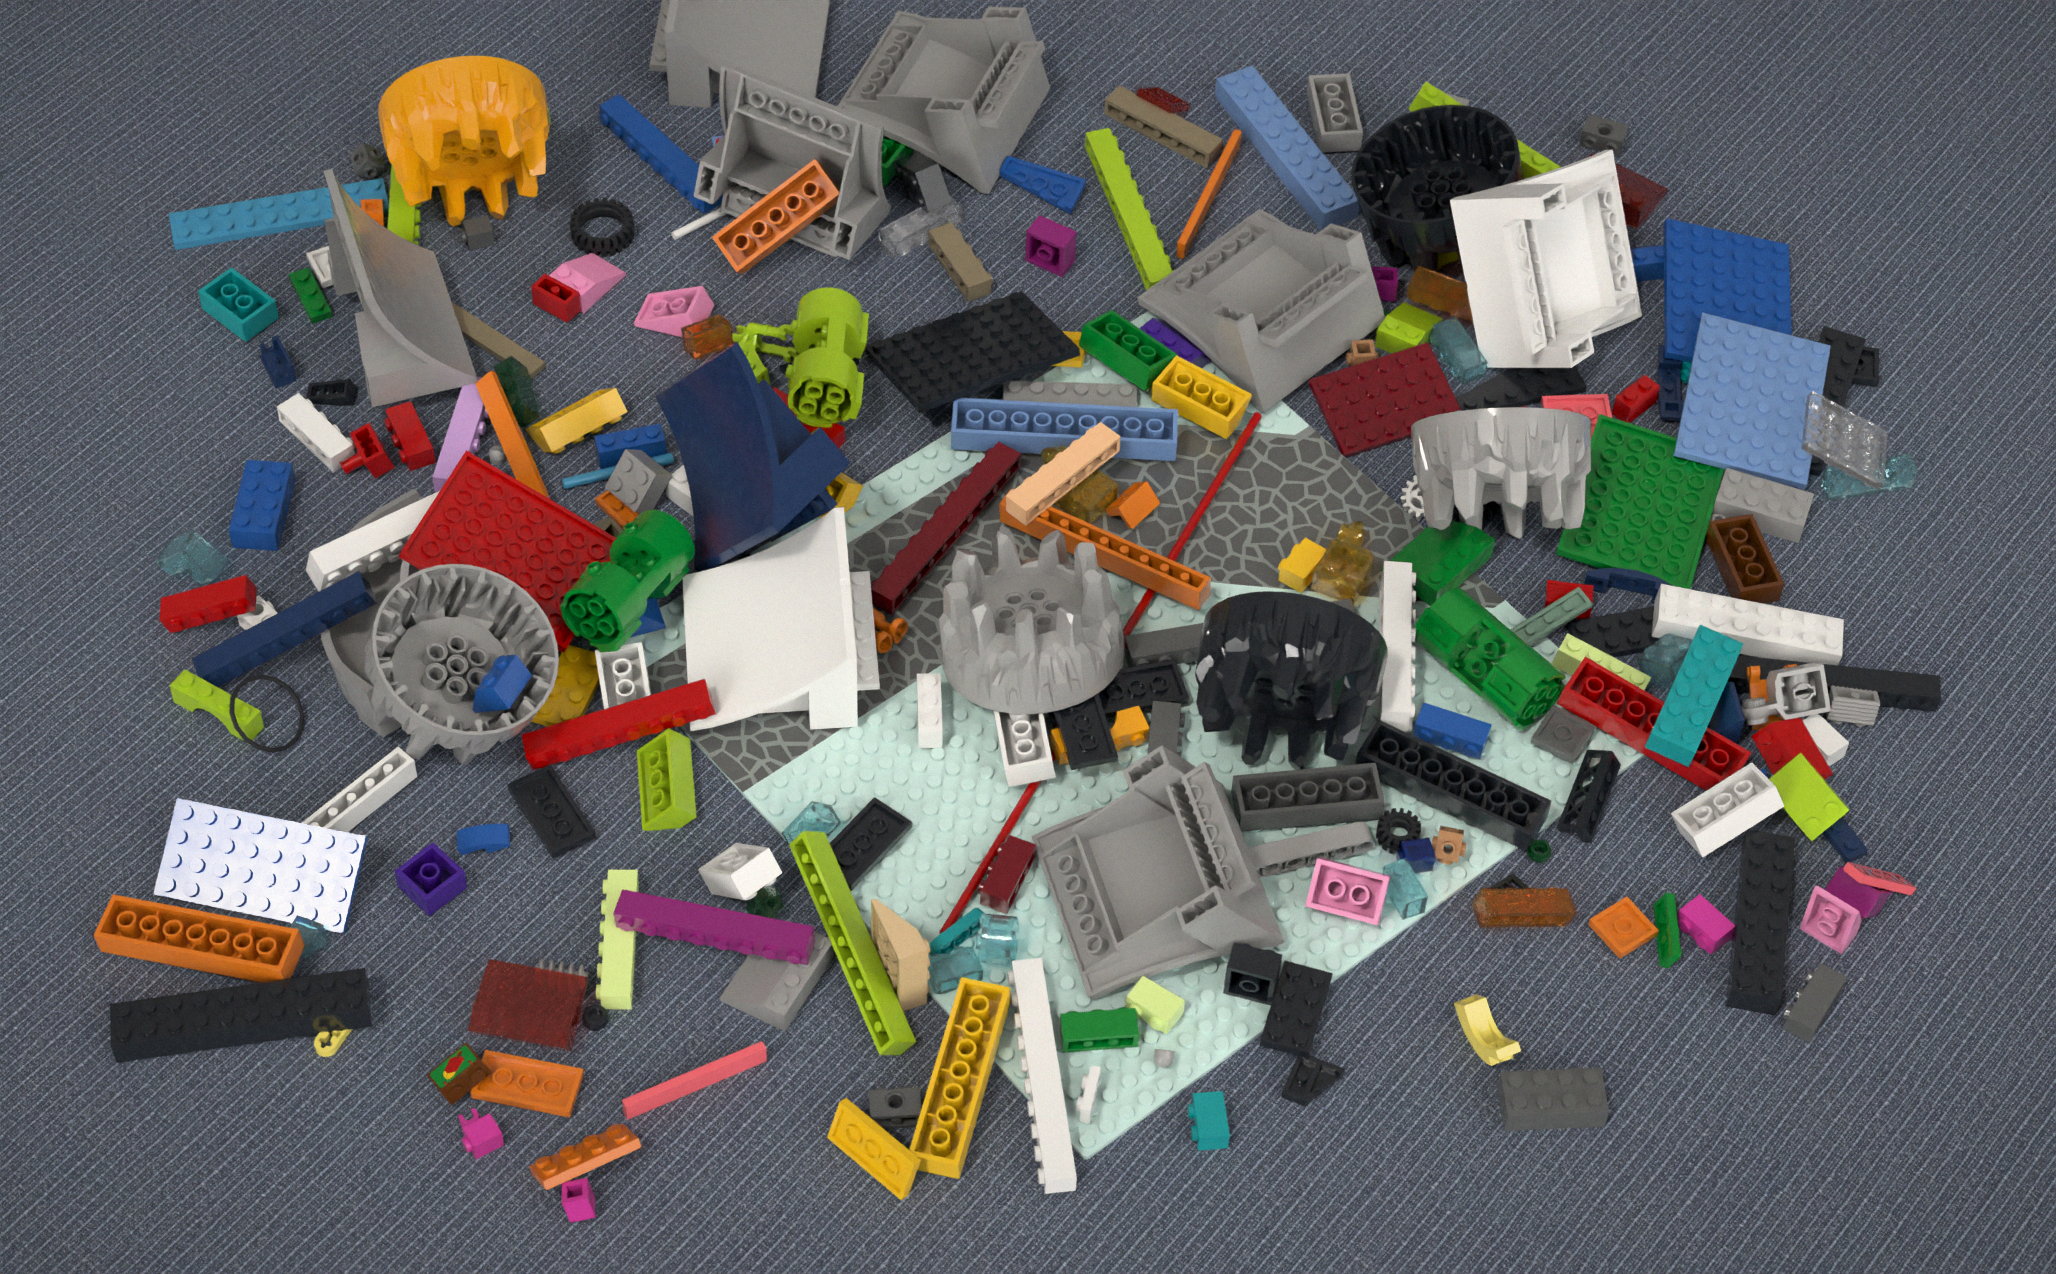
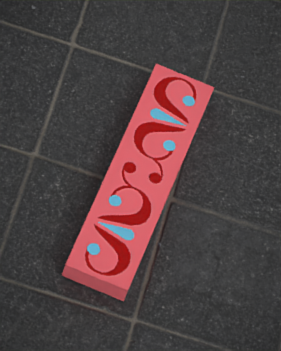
M1847 862L1843 868L1848 875L1861 884L1912 895L1916 889L1899 874Z

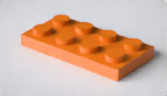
M484 1051L482 1061L492 1073L472 1088L470 1092L471 1098L571 1117L584 1076V1069L495 1051Z
M615 1124L599 1135L587 1136L583 1139V1142L577 1145L561 1148L559 1153L537 1159L535 1164L530 1165L529 1168L533 1177L545 1190H548L639 1149L641 1145L638 1137L624 1124Z

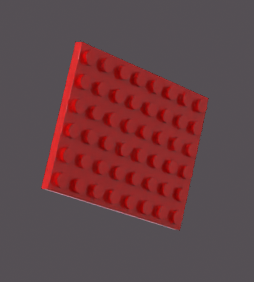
M466 450L398 557L420 570L437 565L464 564L485 568L510 579L524 589L539 604L552 626L558 650L564 653L575 635L565 623L561 613L564 595L580 579L587 565L594 561H599V563L611 561L610 548L617 538Z

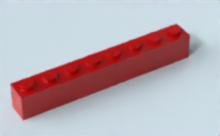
M702 679L528 732L521 736L526 759L532 770L558 762H565L574 757L591 754L594 751L607 747H614L623 742L637 740L646 735L660 733L668 728L683 726L695 720L705 719L708 716L715 715L716 712L711 691L706 680Z

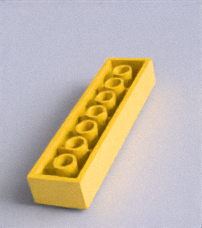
M963 977L960 979L909 1149L921 1160L918 1168L919 1171L960 1179L1011 1004L1010 987Z

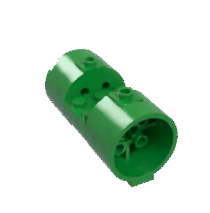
M659 510L643 511L632 522L627 523L611 545V561L600 563L599 561H594L587 565L580 579L564 595L561 613L569 629L577 637L582 635L591 641L590 645L597 647L600 653L618 651L641 626L640 618L646 611V599L666 597L689 572L687 565L694 556V543L687 529L676 518Z
M1462 588L1451 589L1439 597L1430 608L1424 610L1414 626L1416 628L1415 641L1519 730H1524L1534 725L1535 721L1533 719L1541 714L1545 716L1556 703L1565 687L1562 680L1566 676L1500 622Z

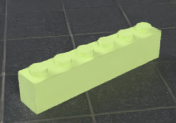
M608 870V879H603V894L607 895L606 900H602L601 913L605 915V921H600V936H604V942H599V957H602V963L597 965V977L601 978V984H596V1000H601V1006L605 1009H632L636 931H624L616 928L613 913L622 889L639 892L638 870Z

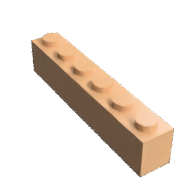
M1102 422L1098 423L1095 427L1089 428L1081 438L1074 440L1067 449L1059 452L1048 464L1042 465L1034 475L1027 477L1020 486L1009 491L1006 496V511L1026 526L1120 451L1121 436Z

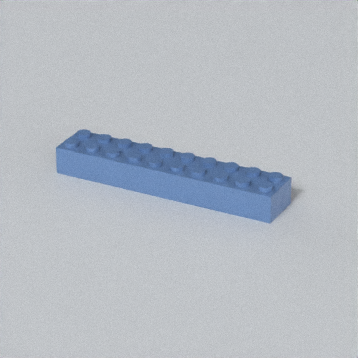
M1253 66L1216 79V99L1320 230H1323L1329 224L1339 225L1358 217L1359 206L1354 191Z
M960 398L953 402L951 449L987 451L989 448H993L999 441L1020 453L1057 455L1059 452L1067 449L1074 440L1081 438L1089 428L1095 427L1098 423L1102 422L1121 436L1120 451L1112 458L1175 461L1178 409Z

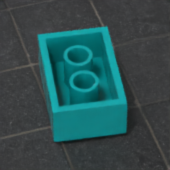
M232 267L198 290L202 309L245 342L279 319L276 300Z

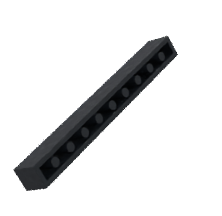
M1738 656L1727 683L1734 682L1737 693H1749L1746 667L1760 666V680L1767 679L1769 671L1783 669V666L1797 664L1799 666L1809 663ZM1823 664L1828 695L1833 685L1835 687L1843 686L1844 688H1857L1859 690L1866 689L1878 692L1880 707L1921 710L1924 712H1936L1941 699L1940 675Z

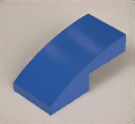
M486 824L457 830V851L461 855L481 849L491 853L510 847V828L508 824Z

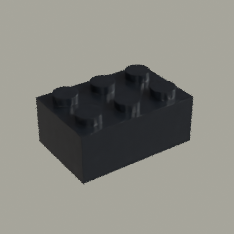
M919 151L895 161L897 165L895 171L899 180L903 182L904 187L902 191L907 200L909 199L913 204L928 212L952 202L939 163Z

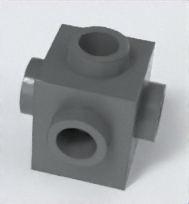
M362 142L350 155L354 172L360 177L373 180L385 167L380 150L367 143Z

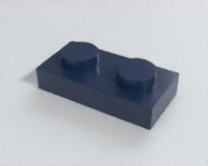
M1843 817L1823 832V835L1845 863L1853 862L1867 855L1868 849Z

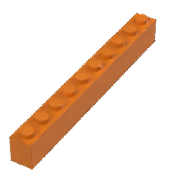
M1006 496L999 503L1000 522L1040 540H1043L1049 533L1059 529L1065 536L1067 552L1074 554L1076 546L1081 542L1094 543L1098 566L1196 610H1200L1210 596L1211 577L1050 506L1025 526L1006 511Z

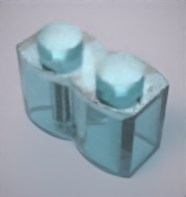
M971 946L957 947L949 954H934L929 958V980L936 994H944L957 989L961 977L978 981L983 980V968Z

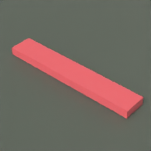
M763 1041L623 1099V1112L626 1119L636 1117L766 1062L767 1053Z

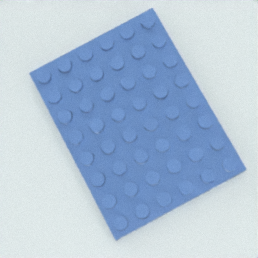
M1702 313L1673 456L1722 469L1729 468L1805 490L1808 482L1831 346Z

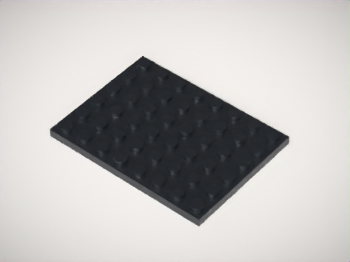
M1022 291L1014 292L1001 299H994L981 306H974L961 313H954L941 320H934L927 325L914 327L907 332L894 334L887 339L874 341L872 344L865 346L866 355L919 413L1080 356L1079 347Z

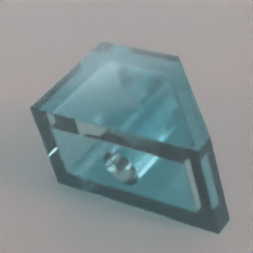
M811 801L782 832V835L788 845L803 831L825 832L828 838L841 824V821L831 805Z
M300 915L295 917L289 928L299 929L304 942V949L299 958L300 961L315 956L318 949H323L327 942V935L324 924Z

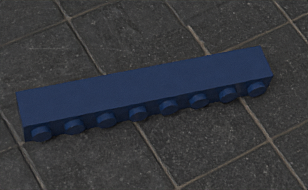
M358 571L192 658L197 676L219 687L377 604L370 583Z

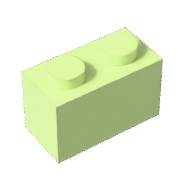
M1142 976L1126 996L1125 1007L1136 1008L1137 1018L1147 1022L1154 1030L1168 1034L1183 1015L1185 1000Z

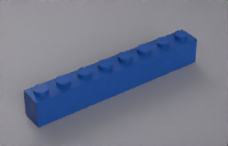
M620 94L599 105L600 122L612 130L617 138L622 139L629 149H633L642 161H646L656 173L664 177L669 185L674 186L682 197L685 196L694 208H698L703 214H706L722 204L723 194L714 204L693 197L699 165Z

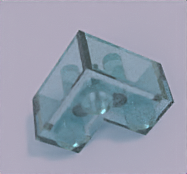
M191 530L168 541L156 563L167 574L175 576L186 571L195 581L204 585L217 578L228 558L194 530Z

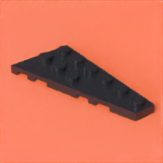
M1576 365L1572 368H1509L1457 397L1456 400L1462 411L1522 407L1540 403L1542 396L1584 393L1587 386Z

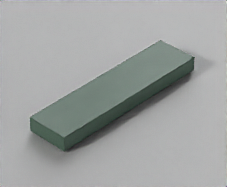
M1577 587L1510 630L1531 646L1592 608L1593 603L1580 587Z

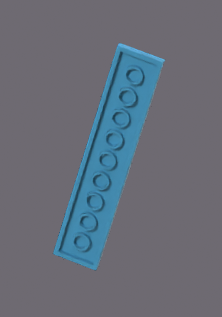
M383 178L341 185L360 208L362 199H382L383 215L389 214V203ZM328 187L169 213L175 250L325 225L326 219L333 218Z

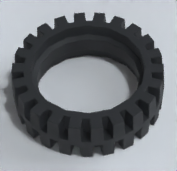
M595 198L593 203L590 200L585 201V205L580 204L578 209L575 208L570 217V232L573 244L578 246L580 251L584 250V253L587 255L592 252L597 256L598 253H601V257H606V253H609L610 256L615 255V251L621 253L623 248L629 247V243H632L634 237V220L631 211L620 201L616 204L615 199H611L610 202H608L607 198H602V201ZM598 217H610L623 224L621 231L606 238H595L581 230L586 222Z

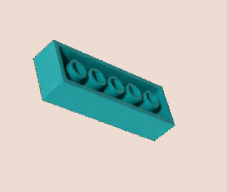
M1701 624L1699 625L1644 746L1645 748L1689 767L1743 647V643Z

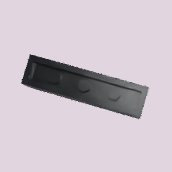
M1586 751L1557 825L1560 832H1575L1582 842H1592L1621 766L1613 751ZM1592 758H1601L1598 764L1590 768L1589 765ZM1592 775V782L1583 787V781ZM1585 795V801L1575 807V801ZM1576 814L1578 815L1576 824H1567L1568 819Z

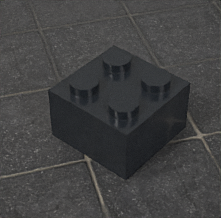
M1234 942L1226 967L1223 993L1271 1005L1279 980L1282 954Z

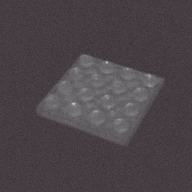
M1811 391L1806 401L1801 449L1805 450L1809 455L1820 458L1826 464L1842 470L1846 475L1857 478L1865 485L1879 490L1884 485L1888 431Z

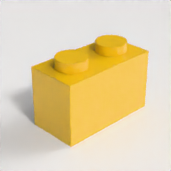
M1305 537L1300 544H1295L1287 559L1283 558L1278 566V581L1302 593L1325 567L1328 550Z

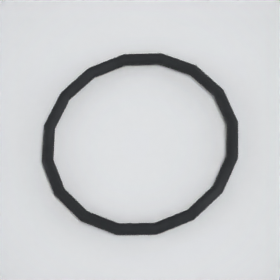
M263 674L247 677L236 685L230 697L229 713L235 730L245 742L258 750L274 753L287 750L299 740L304 729V711L300 699L289 685L276 677ZM260 679L275 682L285 688L295 700L300 714L299 729L295 737L286 745L275 748L261 746L249 739L239 727L234 713L235 698L240 688L248 682Z

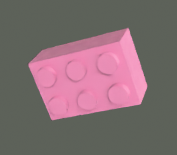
M1319 857L1316 861L1305 906L1378 925L1391 875Z

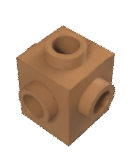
M1352 340L1350 353H1346L1347 366L1351 367L1379 358L1378 352L1375 351L1373 340Z
M1440 825L1438 837L1433 836L1430 849L1435 851L1434 858H1438V862L1452 865L1453 862L1458 863L1459 856L1464 857L1467 844L1462 842L1464 830ZM1448 844H1449V845H1451L1452 847H1451V848H1447V847H1445V845H1448Z

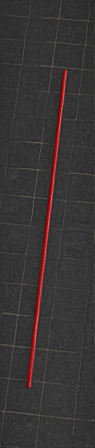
M1255 412L1166 558L1173 561L1177 559L1261 420L1262 415L1259 412ZM1149 588L1146 590L1123 628L1124 639L1125 636L1131 635L1156 591ZM1050 748L1052 761L1054 762L1056 758L1053 750ZM1042 781L1029 783L940 929V934L957 922L987 873L990 863L996 858L1001 842L1005 843Z

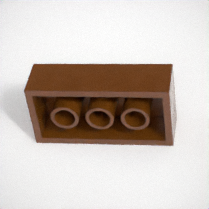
M1753 514L1710 521L1705 540L1730 596L1762 604L1779 601L1784 582Z

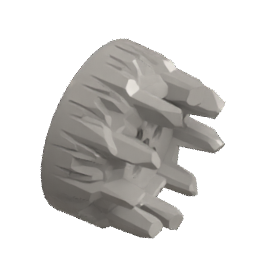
M1485 408L1430 416L1411 425L1413 467L1417 475L1418 488L1423 495L1424 514L1429 527L1443 530L1450 526L1455 503L1459 511L1460 523L1475 526L1482 530L1483 505L1491 501L1501 504L1506 533L1519 540L1523 537L1526 525V507L1530 501H1540L1542 526L1554 529L1561 528V526L1565 529L1581 527L1585 509L1586 475L1591 471V420L1589 417L1572 411L1549 408Z
M1001 525L992 538V565L988 566L984 571L974 552L968 550L957 551L952 563V581L943 590L944 612L939 618L943 671L950 685L961 696L974 704L998 712L1012 714L1048 713L1077 705L1093 697L1115 678L1121 668L1125 653L1122 620L1119 607L1112 597L1107 573L1098 566L1094 543L1081 542L1076 546L1073 565L1068 561L1065 536L1058 529L1043 538L1040 543L1039 557L1029 558L1020 562L1012 532L1009 528Z
M464 564L437 565L422 569L406 577L385 597L378 609L365 642L364 677L374 685L371 700L374 707L373 724L382 726L394 720L399 721L402 724V730L411 735L406 753L412 759L423 757L432 745L440 744L446 749L453 748L454 757L465 766L471 762L475 755L489 751L497 741L503 742L517 735L524 727L530 724L546 702L554 687L558 672L559 657L555 634L539 604L515 582L501 574L477 566ZM452 646H456L459 650L453 649ZM430 654H434V655H436L438 658H434V657H432ZM517 654L532 676L510 709L474 713L472 708L476 690L481 684L482 678L492 668L494 661L502 655ZM472 659L477 660L479 664L473 662ZM451 667L456 668L459 672L453 671ZM430 675L435 676L438 680L432 679ZM471 680L476 681L479 685L473 684ZM450 689H455L458 694L453 693Z

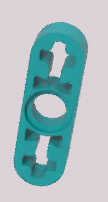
M974 908L933 939L929 944L930 953L928 954L936 961L941 960L978 932L986 924L988 916L981 909Z

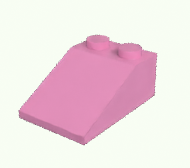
M591 253L562 263L549 276L580 293V312L584 314L626 276V272Z
M703 286L651 293L647 295L634 321V325L679 337L697 336L701 334L714 307V303Z
M1816 885L1799 929L1838 953L1843 954L1856 937L1862 921L1858 910Z

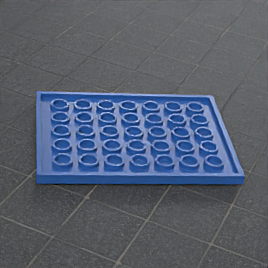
M1666 218L1664 222V357L1692 362L1702 313L1791 335L1789 244Z

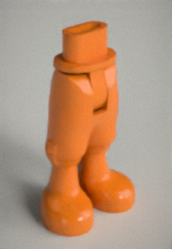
M873 608L874 627L881 630V632L875 630L876 650L880 653H886L891 650L893 642L898 644L907 632L908 622L903 618H897L892 623L885 621V616L882 612Z

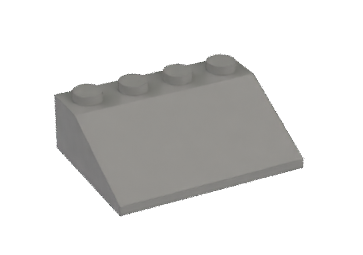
M815 932L816 941L808 965L792 964L780 959H767L764 956L754 954L748 955L721 995L720 1001L786 1031L834 958V948L830 939Z

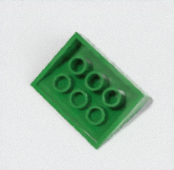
M1452 520L1450 526L1443 530L1428 526L1390 561L1412 563V572L1416 573L1415 586H1412L1413 591H1416L1418 598L1431 606L1443 594L1451 589L1458 588L1492 557L1495 539L1478 527Z

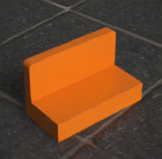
M1147 481L1136 482L1126 489L1105 510L1109 517L1120 515L1127 527L1133 529L1160 504V501Z

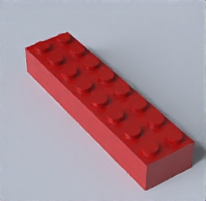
M1587 657L1583 659L1564 687L1557 703L1706 791L1744 768L1751 754L1750 751L1708 727L1689 767L1645 748L1644 746L1664 702Z

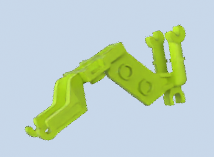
M751 322L746 327L737 325L738 334H732L733 341L738 342L747 357L758 384L765 379L771 385L768 369L763 366L756 352L766 353L769 356H781L787 363L791 362V356H798V352L794 347L767 344L761 338L762 334L785 341L787 340L786 334L793 335L790 332V325L785 324L777 328L769 324L763 325Z

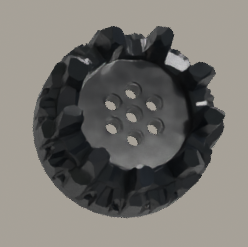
M1440 105L1422 108L1390 121L1373 133L1362 145L1355 157L1351 171L1352 186L1360 212L1366 220L1372 241L1378 244L1382 256L1390 266H1394L1406 259L1407 252L1415 275L1427 284L1431 283L1437 276L1438 252H1456L1462 264L1450 200L1454 197L1484 191L1524 179L1518 141L1509 125L1500 117L1488 111L1465 105Z
M1273 591L1251 592L1232 596L1218 602L1205 616L1195 671L1198 683L1196 704L1199 715L1203 717L1202 725L1204 732L1229 731L1237 715L1245 717L1241 758L1245 765H1254L1262 756L1269 730L1273 731L1281 728L1285 733H1288V762L1295 770L1304 769L1312 761L1318 735L1326 733L1324 754L1335 760L1343 761L1348 745L1356 744L1367 708L1374 703L1379 695L1388 657V648L1384 638L1371 623L1360 615L1335 603L1307 595Z

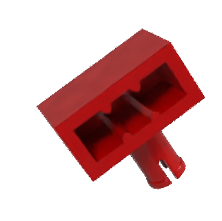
M370 423L349 433L357 448V453L340 462L346 475L365 465L376 479L395 468L380 437Z

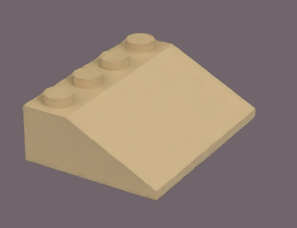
M877 899L871 900V939L903 1012L927 1004V993H930L927 980L930 979L928 971L930 966L928 957L930 946L927 939H922L915 927Z

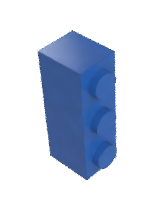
M661 423L594 436L600 469L617 466L625 449L642 450L649 457L667 454L666 440Z
M1423 703L1415 723L1413 736L1440 746L1443 749L1452 750L1467 757L1481 759L1489 739L1492 724Z

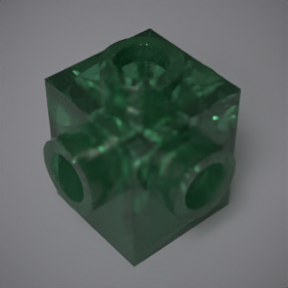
M772 884L762 887L756 891L757 895L745 901L748 914L768 918L776 917L778 911L784 907L780 900V892Z

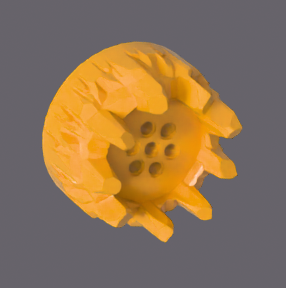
M459 56L419 66L402 75L386 89L378 105V117L387 157L394 167L396 179L402 186L405 200L410 207L429 201L431 199L432 187H439L447 221L454 227L460 225L464 220V193L471 189L482 191L489 213L494 218L503 220L509 208L507 183L512 182L513 179H515L519 195L526 197L537 196V176L546 174L545 142L550 125L545 88L541 80L532 71L520 64L502 58Z

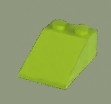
M1403 302L1390 312L1378 327L1375 347L1392 354L1427 343L1442 323L1443 318Z
M1801 752L1769 778L1777 788L1784 804L1783 808L1811 841L1849 811L1848 805Z

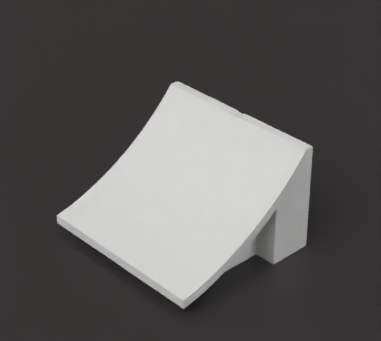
M1604 150L1583 160L1540 175L1484 191L1454 197L1450 200L1482 368H1572L1594 353L1592 337L1627 324L1642 316L1613 150Z
M844 507L832 509L809 527L768 549L716 568L686 574L682 578L688 684L705 679L711 691L716 712L715 715L708 716L705 719L690 722V731L716 727L758 713L809 710L810 730L858 727L857 691L880 689L870 572H849Z

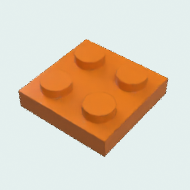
M1627 896L1590 918L1588 923L1619 959L1656 937L1659 932Z

